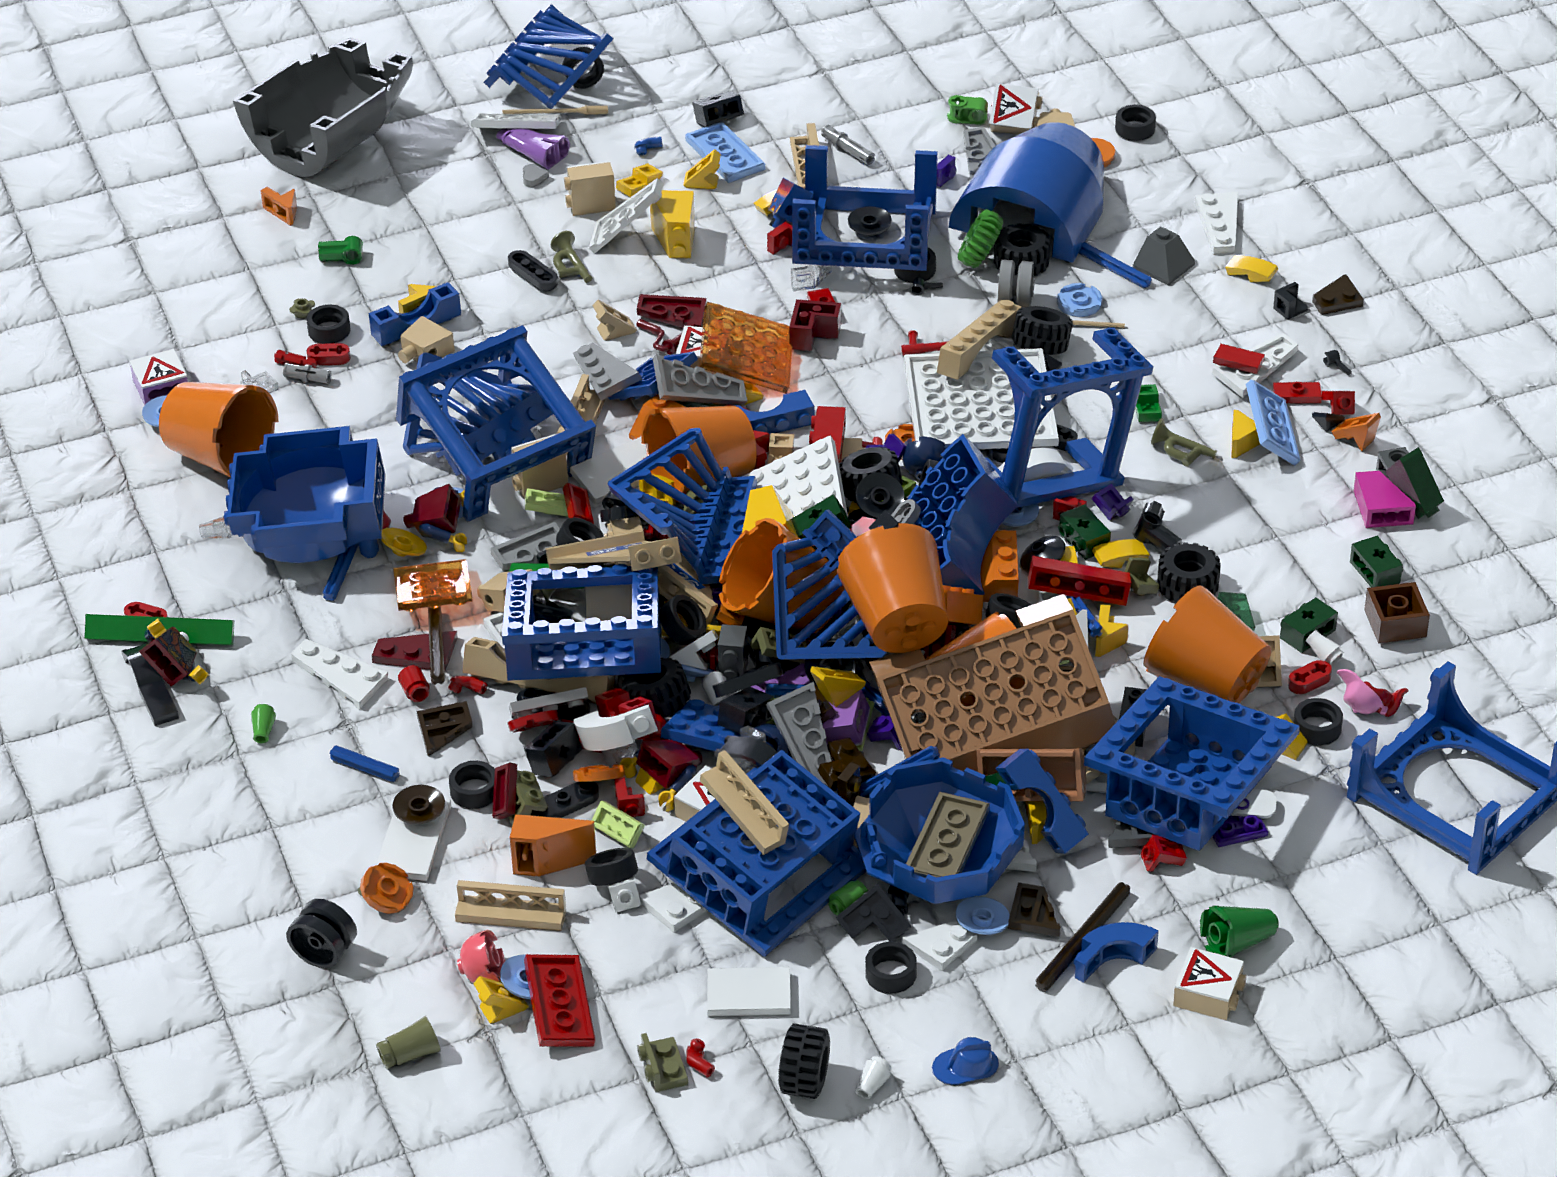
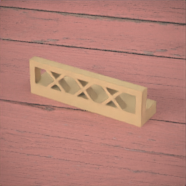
M815 123L806 124L807 136L790 137L797 184L804 189L805 172L802 169L805 168V160L799 157L805 156L806 145L802 148L795 144L819 146Z
M582 374L571 402L585 422L592 419L596 424L606 398L600 400L595 390L590 389L589 375ZM560 425L557 434L565 431L562 425Z
M726 750L718 753L716 767L701 774V783L763 855L785 844L789 823Z
M458 880V904L455 911V922L562 931L566 915L564 889ZM465 890L474 891V892H476L478 895H477V896L465 895ZM492 893H500L504 898H496ZM525 895L531 898V900H522L518 896ZM545 898H558V903H549Z

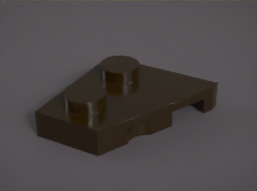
M467 701L417 711V719L427 756L434 754L472 728V719Z
M1018 882L1008 921V929L1060 937L1061 926L1056 922L1054 909L1048 901L1045 887Z

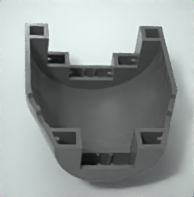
M348 38L329 46L326 53L317 55L314 52L310 54L311 59L301 63L298 59L292 61L234 99V107L247 136L267 160L291 175L309 177L317 174L380 130L412 74V56L395 52L382 61L383 68L370 64L366 42Z

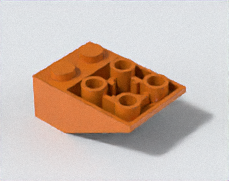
M515 814L510 833L513 874L543 876L585 864L589 857L597 854L594 821Z

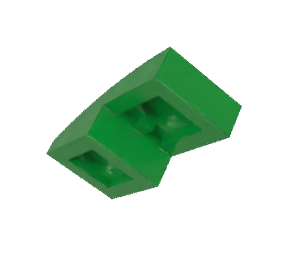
M1156 384L1141 385L1135 408L1138 422H1154L1162 418Z

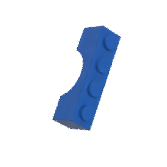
M447 282L429 289L423 303L411 312L397 313L389 305L369 313L371 335L381 346L401 339V335L421 316L436 324L460 316V295Z
M806 390L783 394L782 402L776 408L769 411L754 412L736 405L746 414L754 431L767 432L769 435L771 433H780L811 425L812 415L815 416L814 404Z
M1018 749L995 769L1005 783L1010 786L1011 790L1028 788L1035 791L1042 798L1046 807V821L1041 833L1055 853L1066 854L1089 835L1085 829L1086 823L1078 814L1072 811L1070 808L1071 802L1067 796L1060 793L1055 787L1056 781L1049 772L1044 771L1039 763L1041 761L1038 755L1029 749Z

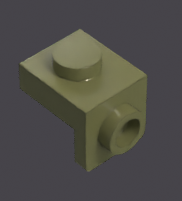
M1129 558L1124 571L1130 573L1132 591L1142 596L1157 594L1160 586L1147 574L1151 564L1148 558Z

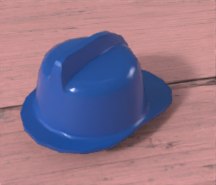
M967 1037L958 1042L954 1049L940 1053L934 1059L932 1071L936 1079L943 1083L951 1085L962 1084L992 1076L997 1072L999 1061L995 1053L991 1051L989 1041H984L977 1037Z

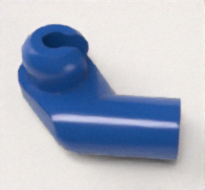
M661 136L649 137L637 141L634 146L638 155H645L647 149L662 147Z

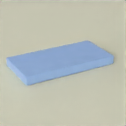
M723 122L685 134V141L702 158L714 149L721 154L720 167L717 172L728 183L765 170V163Z
M1251 379L1246 384L1260 445L1295 466L1300 461V456L1286 400Z

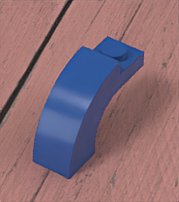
M1130 922L1107 924L1092 930L1082 938V951L1075 957V979L1084 983L1099 966L1113 959H1128L1143 965L1157 950L1159 930L1143 924Z

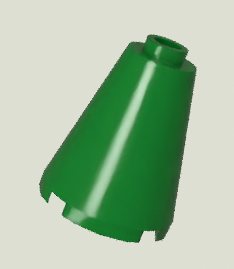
M1211 906L1202 912L1200 934L1201 937H1206L1208 945L1204 946L1206 951L1232 957L1275 935L1279 921L1270 909Z

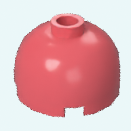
M491 930L481 931L470 936L461 947L460 958L457 960L458 969L472 983L479 976L502 983L500 971L505 958L502 948L496 949L493 941L498 939Z

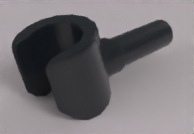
M917 277L913 280L912 293L914 295H921L924 289L943 288V283L924 282L922 278Z
M1337 350L1324 353L1327 356L1323 358L1326 366L1335 364L1348 376L1352 373L1340 360Z

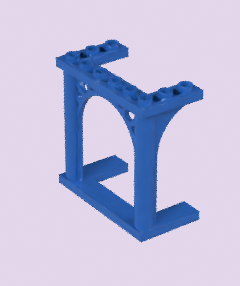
M806 145L805 190L811 192L812 196L810 200L793 199L792 264L926 271L932 215L936 214L938 151H915L914 190L828 186V146ZM873 206L882 208L889 213H905V236L890 244L836 242L828 238L821 230L825 209L854 211L861 207Z
M524 325L510 328L500 335L489 337L483 342L467 346L464 350L448 354L433 363L429 362L421 368L407 371L399 376L396 420L402 426L422 418L445 448L466 479L462 516L467 522L488 514L491 485L568 452L566 460L567 474L569 477H572L570 467L592 458L596 432L595 423L592 419L585 422L527 342L528 331ZM497 369L499 370L498 377L502 383L521 376L536 389L565 431L484 466L451 419L447 408L448 396L453 386L460 379L476 371ZM437 383H441L446 388L443 390H435L432 389L430 386ZM436 397H441L442 400L437 401Z
M1114 327L1094 331L1092 338L1112 359L1075 365L1058 370L1054 369L1039 373L1014 346L993 350L992 359L1008 376L1014 398L1015 416L1003 472L989 458L986 459L1002 478L1016 500L1018 507L1102 490L1111 483L1114 487L1124 484L1125 477L1119 470L1143 377L1152 375L1154 366ZM1119 381V383L1116 386L1110 388L1112 382ZM1083 390H1099L1106 393L1112 402L1113 412L1103 454L1087 438L1067 441L1065 450L1085 470L1024 482L1035 433L1047 413L1060 401L1074 393ZM1055 394L1051 400H1045V396Z
M1447 661L1440 668H1436L1430 676L1431 687L1427 696L1429 701L1426 713L1419 719L1416 718L1404 732H1400L1393 742L1383 746L1378 755L1375 756L1378 733L1369 728L1365 733L1358 735L1353 740L1351 745L1353 749L1352 759L1349 763L1350 775L1347 781V798L1355 803L1361 797L1469 861L1468 871L1477 875L1557 802V742L1554 743L1551 766L1486 730L1469 714L1459 699L1454 686L1456 665ZM1439 731L1444 735L1445 739L1437 741L1432 735ZM1440 748H1458L1478 753L1539 789L1499 826L1501 805L1491 800L1476 814L1473 837L1418 805L1405 789L1403 774L1408 764L1425 752ZM1384 777L1394 778L1396 782L1386 784L1382 783L1381 780Z

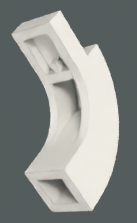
M1034 448L1031 449L1024 482L1073 472V467L1063 460L1055 449ZM1005 462L998 468L1001 472H1003Z
M649 704L613 717H600L599 712L595 711L574 719L582 745L590 751H603L634 743L636 738L658 731Z

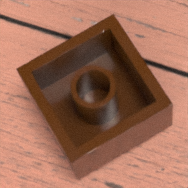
M1416 582L1367 588L1364 611L1378 644L1427 637L1430 614Z

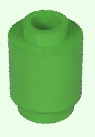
M859 880L850 881L830 894L828 905L832 913L839 915L868 891L866 886Z

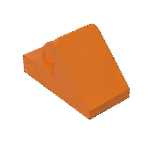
M269 187L260 190L263 208L288 225H293L297 210L295 189L283 195Z
M1379 413L1345 419L1331 432L1335 439L1346 438L1348 440L1354 438L1360 451H1363L1374 441L1381 416Z

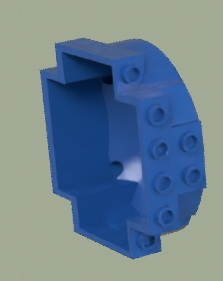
M350 426L264 434V441L260 445L259 451L234 453L233 463L229 464L231 479L227 481L229 495H226V507L228 511H224V522L226 526L230 527L232 535L243 537L254 551L264 553L265 557L272 560L289 563H305L327 559L346 552L348 547L357 543L361 555L365 558H374L378 554L379 545L377 539H382L386 473L377 438L353 441Z

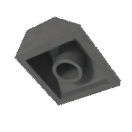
M1160 226L1147 236L1133 263V268L1169 286L1193 267L1195 260L1178 234Z

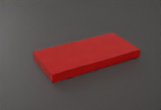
M526 954L524 964L539 1046L594 1047L596 1040L579 955Z

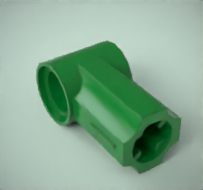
M348 236L344 241L318 242L320 261L343 260L347 264L355 265L362 260L363 242L357 236Z

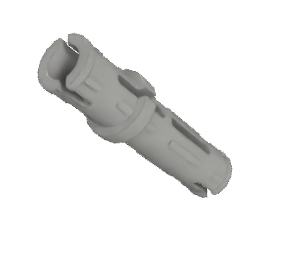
M825 125L821 130V136L831 141L836 148L845 150L866 165L874 162L875 154L850 139L845 132L837 131L831 125Z

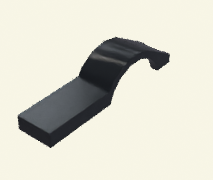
M144 643L134 648L121 650L125 663H130L139 693L154 726L179 719L178 711L163 678L139 653L147 644Z
M727 735L724 740V746L721 749H716L714 756L718 758V753L726 750L732 759H746L760 767L776 755L777 751L764 741L755 738Z

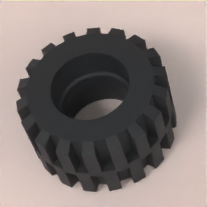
M1022 223L1017 225L1011 224L1000 230V234L994 243V264L997 270H1000L1001 260L1014 261L1016 267L1015 275H1018L1019 265L1022 261L1034 262V276L1040 275V272H1044L1049 266L1050 237L1046 234L1045 230L1040 229L1038 226Z
M1028 306L1020 308L1016 313L1012 340L1023 349L1042 348L1044 355L1061 354L1068 349L1073 320L1068 315L1048 307Z
M871 447L861 449L849 454L839 463L844 496L849 501H854V503H857L856 490L858 484L864 477L870 474H889L903 485L897 455L888 448ZM879 496L875 497V500H876V501H881V500H883V499H882L881 497H879Z
M1184 542L1181 545L1177 543L1172 548H1166L1165 552L1161 553L1158 564L1157 583L1160 585L1159 592L1162 595H1166L1165 598L1169 601L1173 600L1174 603H1177L1188 591L1196 586L1205 587L1215 596L1219 589L1221 568L1219 557L1215 555L1216 553L1213 550H1208L1207 546H1200L1198 543L1188 544V542Z
M661 658V673L626 674L621 683L622 689L629 692L630 700L637 697L651 700L655 714H659L662 717H667L679 711L681 707L687 704L686 702L691 697V689L682 665L678 660H673L672 658Z
M795 1023L790 1026L783 1042L779 1064L778 1082L782 1094L817 1099L823 1089L830 1055L828 1029Z

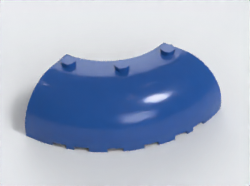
M962 434L941 454L943 458L934 468L931 466L925 472L927 474L925 480L920 486L916 485L908 499L915 501L921 508L919 518L914 525L925 528L935 539L943 585L961 587L962 589H974V594L984 595L985 592L982 588L980 573L985 550L998 527L1018 507V504L996 470L976 446Z

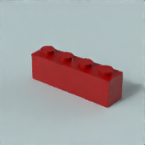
M817 406L816 416L812 415L811 430L814 431L809 433V445L831 435L835 441L839 463L842 461L846 429V407Z
M1032 556L1028 575V589L1123 606L1127 605L1131 587L1129 572Z

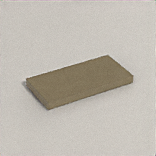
M939 792L906 863L914 867V874L926 878L929 874L937 878L962 873L990 811V803Z

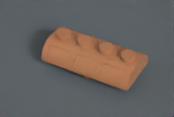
M977 749L978 772L986 776L998 773L995 768L1018 749ZM1029 749L1038 755L1041 761L1039 764L1043 770L1053 776L1056 781L1055 787L1060 793L1065 794L1070 801L1084 800L1087 781L1086 766H1084L1085 755L1082 749ZM1031 789L1011 790L1015 801H1043Z

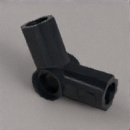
M1153 501L1145 504L1133 531V536L1138 541L1145 544L1151 543L1161 552H1165L1166 548H1172L1177 543L1181 545L1183 542L1181 538L1162 525L1165 511L1162 508V504Z

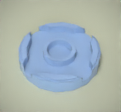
M1074 283L1064 286L1060 290V293L1057 295V305L1065 314L1075 317H1086L1100 310L1102 295L1096 287L1091 286L1089 288L1085 287L1083 283Z

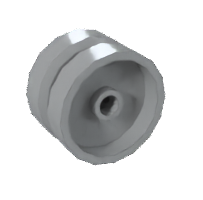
M1001 260L998 302L1000 300H1010L1013 302V298L1016 296V305L1021 306V308L1031 306L1035 285L1034 262L1022 261L1019 265L1018 275H1015L1016 267L1014 261Z

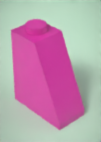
M1380 471L1355 473L1353 491L1365 528L1414 524L1415 503Z

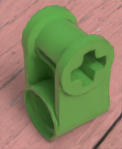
M954 95L948 99L950 111L947 114L948 121L956 124L967 123L981 125L986 122L988 116V102L986 99Z

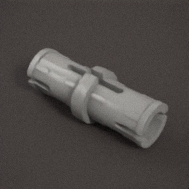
M286 363L283 369V376L285 378L301 379L305 383L313 381L329 384L332 377L330 370L313 368L312 365L308 364L300 366Z

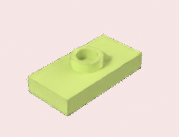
M527 488L525 510L568 517L564 494Z
M600 801L591 820L594 821L597 829L629 848L635 847L645 827V824L606 801Z

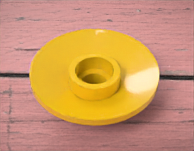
M385 528L382 530V542L398 556H420L427 550L426 543L409 531L399 528Z

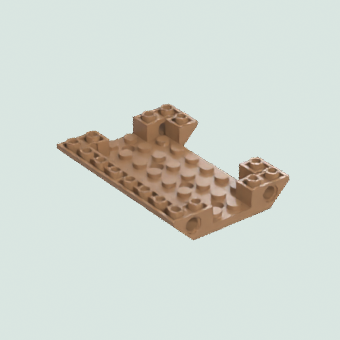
M1064 594L1017 610L1016 615L1021 628L941 656L925 660L921 650L918 649L907 653H894L869 662L902 747L904 759L929 746H933L939 749L940 758L944 757L953 761L954 768L963 772L966 768H970L978 772L977 749H1081L1100 741L1113 727L1115 720L1074 610ZM1064 660H1069L1074 664V668L1069 672H1064L1059 668V664ZM1019 677L1024 680L1025 685L1021 689H1014L1010 686V681L1013 678ZM964 695H972L976 701L972 706L966 707L962 705L961 698ZM916 712H923L926 715V720L921 724H916L911 720L912 715Z

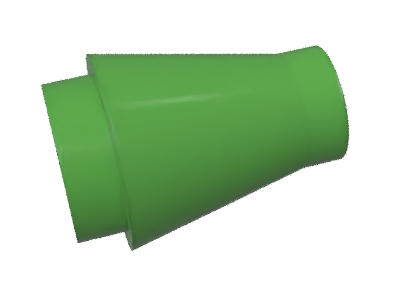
M256 705L251 712L253 740L257 743L268 742L269 734L275 722L276 713L270 705Z

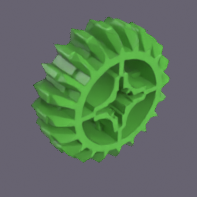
M987 209L982 211L978 218H976L958 252V260L963 262L962 264L976 268L985 260L1002 229L1003 218L998 216L999 214Z

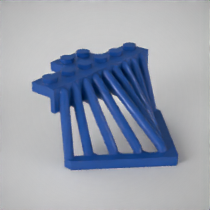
M551 4L544 12L540 10L533 17L535 22L531 20L523 29L526 33L522 31L515 38L516 44L512 42L505 49L506 55L504 53L500 55L495 61L497 66L493 64L486 72L488 78L483 82L490 88L499 77L508 85L515 81L549 109H552L614 39L608 33L602 34V36L597 35L564 16ZM544 45H593L594 49L589 54H586L580 51L554 48ZM538 53L582 60V62L573 70L570 67L535 55ZM532 63L569 77L560 86L530 68L527 64ZM520 73L526 74L555 93L549 98L521 76Z
M425 352L419 355L417 369L429 362L433 363L440 360L442 357ZM482 370L463 377L453 386L454 390L476 407L479 414L448 396L447 406L468 420L469 423L450 416L480 461L491 454L496 461L512 454L511 447L536 440L530 429L553 415L531 384H514L511 380L502 383L498 375ZM430 386L432 389L439 390L435 386ZM421 418L407 423L403 441V449L407 455L439 451L436 453L437 458L445 456L455 475L462 474L440 442L416 444L417 438L438 440L432 430L421 427Z
M691 428L608 481V486L616 497L659 533L668 535L669 538L678 537L680 552L695 570L702 585L720 584L719 579L725 559L735 541L742 534L750 490L756 489L757 480L755 476L732 477L728 467H723L722 471L701 429ZM696 442L716 481L691 450L690 445ZM676 454H683L712 492H707L671 462L670 458ZM658 466H663L665 470L705 503L697 502L652 475L651 470ZM644 479L646 483L698 514H690L631 486V483Z
M829 509L825 510L810 528L802 532L807 538L778 544L772 550L777 657L779 659L885 657L888 652L879 649L877 646H871L874 642L869 634L862 638L857 646H847L866 629L862 620H859L842 637L837 639L832 647H822L858 615L854 605L816 639H813L807 647H798L851 600L846 590L797 635L789 640V629L794 623L843 584L837 574L830 583L791 614H788V602L838 569L839 555L857 537ZM812 546L818 548L814 552L786 564L787 552ZM827 557L829 559L820 569L787 589V576L792 572Z

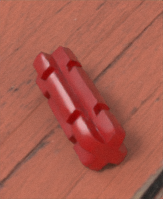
M277 350L274 354V361L279 364L289 363L300 366L308 364L312 365L313 368L318 366L317 360L308 357L306 359V356L291 352L287 354V351Z

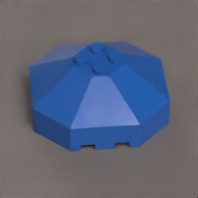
M943 757L892 766L887 772V779L884 783H879L871 792L869 815L854 833V838L868 875L933 904L986 895L1023 847L1025 823L1009 785L999 782L997 786L986 781V775L970 768H966L963 772L953 767V761ZM939 792L990 803V811L962 873L937 878L929 874L926 878L914 874V867L906 863Z

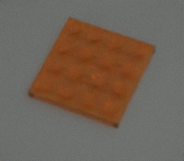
M707 301L704 308L699 367L710 372H717L787 394L790 388L792 344L789 343V326Z

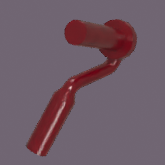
M643 319L637 321L636 326L638 328L658 335L653 343L654 349L670 355L676 352L682 333L672 340H664L661 346L659 343L665 335L664 330Z

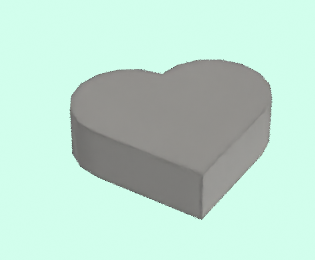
M528 164L523 167V183L528 187H535L549 178V171L538 165Z

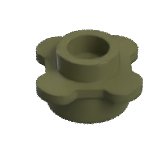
M304 298L295 299L294 305L289 308L290 313L294 314L297 318L304 319L312 310V307L315 306V302Z

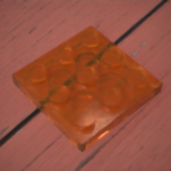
M466 559L393 568L398 611H414L418 608H439L442 605H463L467 602H473Z

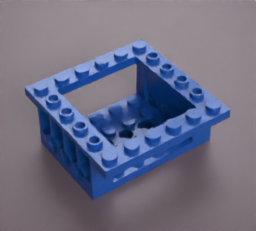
M616 564L613 567L593 565L584 569L565 567L562 570L541 568L537 571L518 569L507 574L502 629L507 681L661 673L658 567L632 571L631 566ZM632 584V619L626 620L625 617L617 616L609 621L588 618L585 622H574L571 619H564L559 623L553 624L543 620L535 622L534 589Z
M1159 676L1086 754L1084 766L1107 774L1105 816L1200 851L1299 735L1300 726ZM1169 705L1168 739L1148 761L1125 754L1124 752L1160 712Z
M783 750L779 751L759 768L755 766L746 775L789 823L785 844L765 855L755 845L745 846L741 841L750 839L719 802L714 799L651 849L646 857L650 863L763 957L829 903L830 894L848 882L856 881L866 872L859 849L853 845L854 833L857 831L861 813ZM819 853L833 864L769 919L764 920L769 894Z

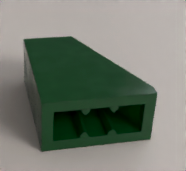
M1417 447L1400 458L1385 472L1393 484L1415 503V516L1417 519L1424 515L1430 518L1440 511L1438 506L1444 502V499L1420 448Z

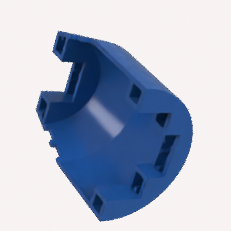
M1058 122L1041 124L998 144L985 157L954 206L948 228L968 233L977 218L978 208L993 211L999 199L1035 209V224L1055 229L1052 257L1073 263L1082 249V244L1086 242L1103 213L1104 161L1098 146L1080 129Z

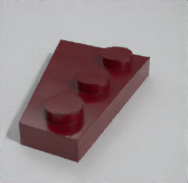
M640 294L637 304V315L684 328V326L703 327L707 298Z
M457 631L443 632L444 672L458 638ZM429 634L378 639L372 653V663L402 667L415 665L420 667V669L430 670Z

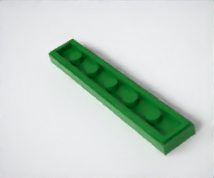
M85 614L84 639L150 642L146 640L144 633L148 629V625L159 619L166 630L175 627L179 632L186 633L189 637V643L233 645L235 620Z

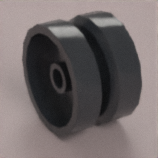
M313 899L306 904L299 917L295 918L288 927L286 937L291 949L302 960L318 968H331L337 964L344 951L355 940L357 927L352 917L334 902L325 899Z

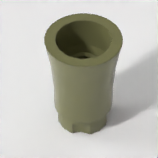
M426 1016L376 1044L380 1059L386 1069L395 1065L399 1066L425 1055L441 1052L436 1034Z

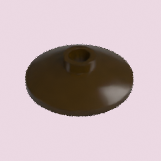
M413 785L401 790L395 796L392 804L393 812L399 820L414 825L426 824L437 819L443 813L445 798L435 787Z

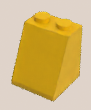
M662 190V196L659 201L650 205L651 229L669 258H691L695 231L694 191Z
M772 485L750 490L742 533L745 530H752L756 526V521L771 518L798 536L791 520L794 515Z

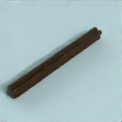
M437 603L428 606L431 683L434 685L437 683L443 684L445 681L441 605Z
M1119 882L1036 978L1035 986L1037 989H1041L1043 992L1050 989L1073 962L1077 954L1082 951V938L1092 930L1103 926L1130 895V886L1128 884Z

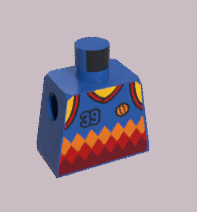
M782 178L768 207V210L775 213L769 225L776 228L786 220L792 222L793 199L810 200L812 193Z

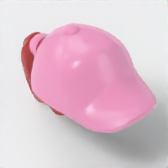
M1340 669L1337 671V674L1346 684L1344 702L1353 709L1354 713L1371 714L1377 712L1385 717H1390L1396 713L1403 696L1409 692L1407 688H1401L1391 694L1386 689L1375 688L1369 682H1363L1351 670Z

